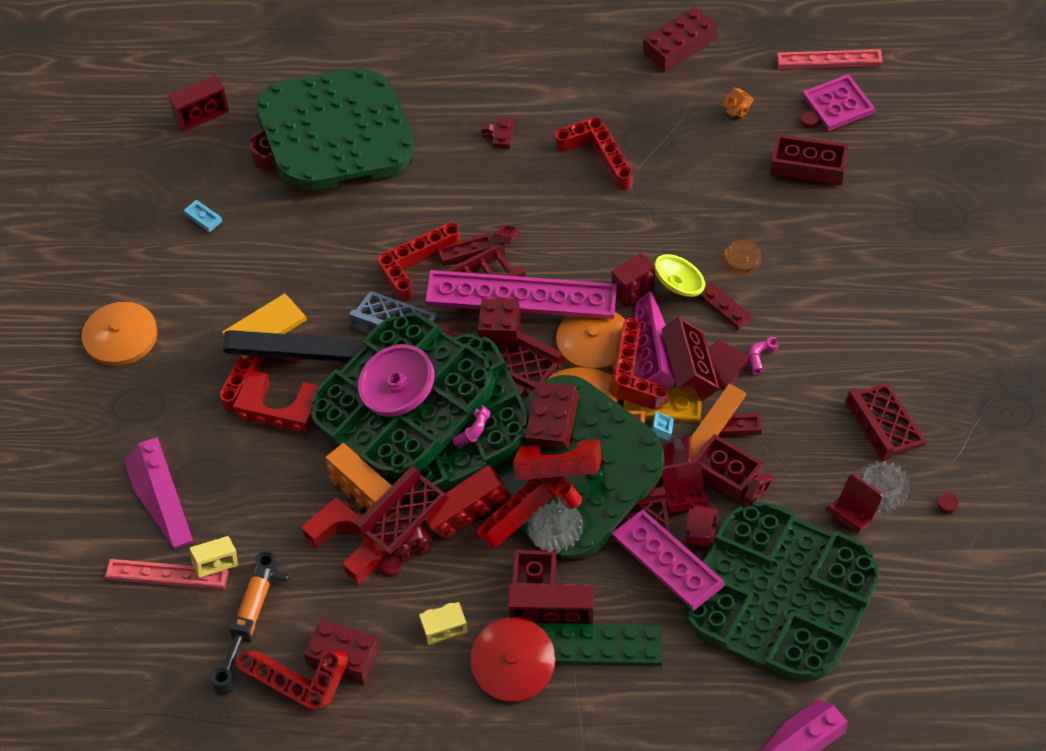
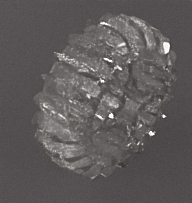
M877 460L874 465L869 462L867 467L863 466L861 472L857 474L862 480L883 493L884 498L879 506V512L882 508H885L888 512L890 507L896 510L898 505L902 506L904 500L908 498L910 490L909 478H906V471L901 472L900 466L895 468L893 462L890 465L885 460L882 464Z
M552 500L549 505L544 502V507L542 508L537 506L538 512H532L533 518L529 519L530 525L528 526L529 536L537 547L540 546L543 551L547 549L549 552H552L556 549L559 553L560 548L567 550V545L574 546L573 540H579V534L583 531V521L577 508L567 509L560 502L555 503Z

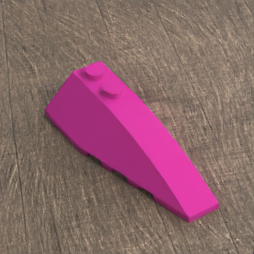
M649 291L636 301L635 319L640 323V333L633 376L661 384L669 389L675 385L676 380L671 370V362L667 355L666 344L663 341L662 328L666 325L654 296Z
M158 437L138 443L124 459L134 493L141 500L143 506L148 510L174 549L194 543Z
M818 699L787 720L761 751H820L846 733L848 721L834 705Z

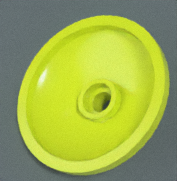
M670 254L661 255L656 259L654 263L655 274L662 285L668 290L685 297L698 296L705 288V280L693 264L681 257Z

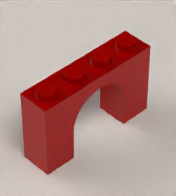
M249 370L233 406L236 418L243 421H254L261 425H271L278 429L284 428L296 433L308 434L314 421L311 411H313L312 398L319 385L303 382L297 398L291 405L282 409H271L263 404L270 386L268 374Z
M600 440L579 441L578 447L575 450L558 455H542L540 445L520 446L514 459L516 480L595 474L598 472L602 460Z
M336 497L301 527L303 537L318 549L336 533L352 531L359 534L363 538L361 546L342 563L344 573L359 585L381 566V562L385 557L391 555L372 539L366 537L355 523L362 515L352 511L346 501L342 502ZM377 528L372 532V534H380ZM386 538L385 544L389 547L391 544L389 539Z

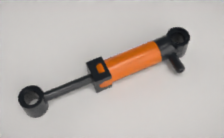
M262 551L255 558L256 566L236 616H233L229 626L231 637L234 640L224 667H218L211 673L210 678L213 687L220 695L229 694L234 689L235 683L231 669L242 640L252 642L256 631L255 623L272 579L282 582L289 581V574L278 572L275 555L270 551ZM226 679V681L219 683L220 680Z

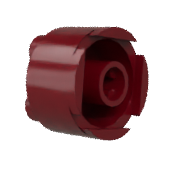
M260 130L250 139L249 147L252 160L257 167L264 171H271L275 169L272 153L264 131Z
M690 504L685 544L709 547L714 544L715 529L712 526H717L718 509L711 506Z
M425 520L393 551L395 557L400 558L401 562L411 560L412 556L418 553L425 555L431 551L430 547L433 544V540ZM409 522L400 523V530H405L409 526ZM395 536L388 537L390 544L395 540Z

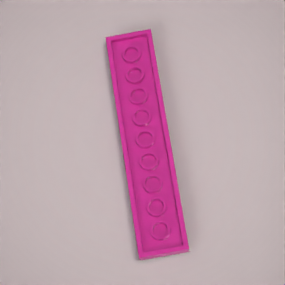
M430 270L426 305L480 309L482 298L520 300L522 313L614 319L617 284Z

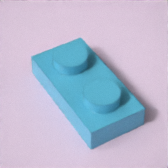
M195 200L184 210V214L208 232H211L222 222V218L198 200Z
M657 411L655 412L651 429L659 439L669 441L674 418Z

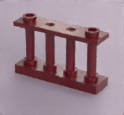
M504 243L493 245L464 262L444 270L472 273L482 268L486 274L496 275L488 264L497 260L507 272L504 276L526 277V272L522 266L513 269L504 258ZM459 308L460 312L463 315L473 310L469 308Z

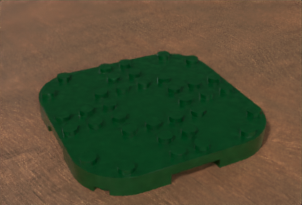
M358 67L275 82L265 88L258 97L257 119L271 150L275 169L284 182L298 185V189L320 190L338 186V181L370 175L372 179L392 176L405 170L407 164L413 160L414 136L393 86L386 77L378 72Z
M406 313V316L397 318L394 315L377 325L362 341L364 347L341 371L335 369L319 385L312 398L313 411H311V414L320 430L338 445L346 444L373 470L388 478H400L411 466L417 469L418 472L427 467L474 417L473 412L475 409L480 410L481 405L484 406L492 395L495 384L494 373L486 358L479 351L466 343L462 344L443 332L437 324L428 318L416 313ZM404 344L421 349L428 356L434 368V383L425 400L413 410L398 416H381L369 410L361 400L358 392L359 376L365 364L379 351L390 346Z
M465 334L454 338L462 344L466 343L486 358L494 373L495 384L491 397L484 405L490 411V416L485 421L483 432L478 436L477 440L458 448L452 439L436 458L419 472L441 491L462 483L486 466L492 468L517 454L519 447L524 446L527 442L525 435L530 414L499 349L492 340L485 336L480 338L475 337L474 334ZM474 416L458 434L471 427L475 423L476 417ZM382 476L391 486L399 479ZM422 482L415 491L424 490L425 484ZM435 493V494H429V495H428V498H431V497L437 495V493ZM424 495L416 496L415 501L424 500Z
M560 375L549 378L543 383L575 386L579 393L569 450L540 447L541 454L558 455L568 453L578 447L579 441L599 439L602 460L598 472L595 474L563 476L582 497L579 506L574 509H567L557 499L552 497L527 519L519 529L543 550L556 551V558L570 561V559L587 558L605 545L611 538L612 533L616 531L617 525L640 499L643 500L658 483L662 476L665 461L662 444L656 433L649 426L585 379L573 375ZM535 389L524 400L529 414ZM516 455L492 467L500 475L511 494L503 504L492 507L495 511L531 480H516L514 468Z
M756 502L752 506L744 508L741 506L727 516L715 536L714 544L703 561L707 567L724 581L725 586L694 611L684 603V616L692 632L713 646L786 679L798 682L815 681L830 674L840 663L876 591L879 577L878 564H876L873 558V553L860 541L836 530L832 534L799 520L796 513L782 507L764 502Z

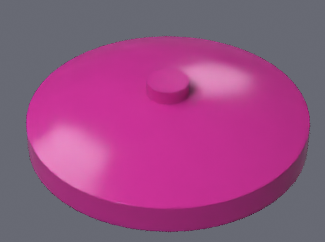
M402 344L385 348L375 354L362 369L358 381L360 398L369 410L378 415L398 416L405 414L420 405L431 391L434 383L433 365L428 356L415 346Z

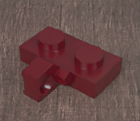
M497 117L496 123L482 124V136L493 138V148L509 149L515 118Z
M766 473L750 479L741 505L747 507L758 502L760 496L767 493L774 477Z

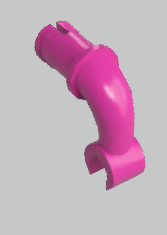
M769 337L767 341L757 342L749 348L747 356L750 357L749 364L753 375H759L763 372L760 352L766 350L769 353H775L778 350L779 344L773 345L776 344L777 338Z
M481 405V410L475 409L473 415L476 417L475 423L471 427L466 428L463 433L453 438V443L458 448L469 442H475L483 432L485 421L490 416V411L483 405Z

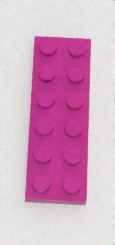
M643 509L612 533L613 538L693 611L725 586L724 581Z

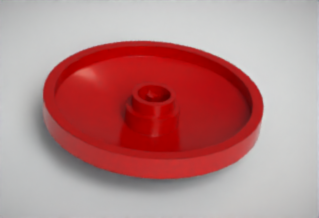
M504 618L488 625L476 638L471 651V669L477 684L486 694L503 702L517 703L535 697L548 685L555 668L554 649L548 635L535 623L522 618Z

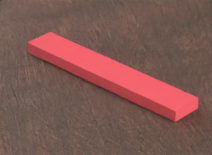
M881 49L777 53L778 70L882 66Z
M110 559L105 578L112 581L225 590L229 571L226 569L199 577L194 566Z

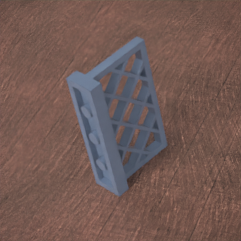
M370 291L356 310L352 309L349 313V327L369 334L377 325L384 321L378 319L379 317L386 316V318H390L389 315L397 313L401 317L403 316L402 312L409 311L420 314L434 322L436 314ZM375 299L379 303L370 304V300ZM392 305L396 308L387 310L385 306ZM382 307V312L374 313L373 309ZM369 310L371 314L367 315L362 312Z

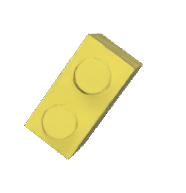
M229 536L190 547L191 561L199 577L238 566L236 550Z
M459 602L448 603L441 608L429 609L419 614L428 645L468 633L467 623Z

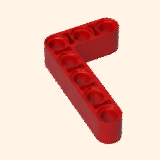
M593 117L560 128L555 132V146L558 151L566 152L592 143L617 187L626 190L632 186V169L601 118Z
M447 223L388 250L378 257L380 273L398 300L406 302L413 297L412 283L404 270L437 255V247L460 241L459 226L456 223Z
M627 318L618 333L609 392L618 399L653 410H659L669 394L668 389L661 384L633 376L640 323L634 318Z
M239 355L219 394L224 410L228 412L234 411V403L249 370L257 372L265 357L248 356L243 359ZM282 358V359L289 360V361H293V362H298V361H301V360H302V359Z
M563 476L531 479L480 525L477 534L489 548H496L552 497L557 499L567 509H574L579 506L582 497Z
M255 650L240 653L236 660L238 668L313 710L327 707L331 703L348 662L346 653L341 650L325 653L311 681ZM333 656L337 660L336 665L333 663ZM248 657L251 659V665L248 662ZM265 666L268 668V674L265 672ZM325 675L328 677V684L325 682ZM282 676L285 677V684L282 681ZM300 685L303 688V693H301L299 690ZM317 694L320 697V703L317 701Z

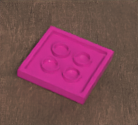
M849 74L803 91V98L811 109L818 114L820 121L828 131L875 113L874 106Z

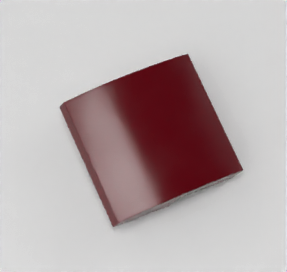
M719 338L709 349L719 387L725 390L728 384L732 385L738 379V374L748 364L750 357Z

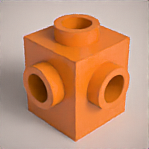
M733 88L726 96L722 105L727 109L726 112L729 115L743 117L748 112L754 99L743 90Z

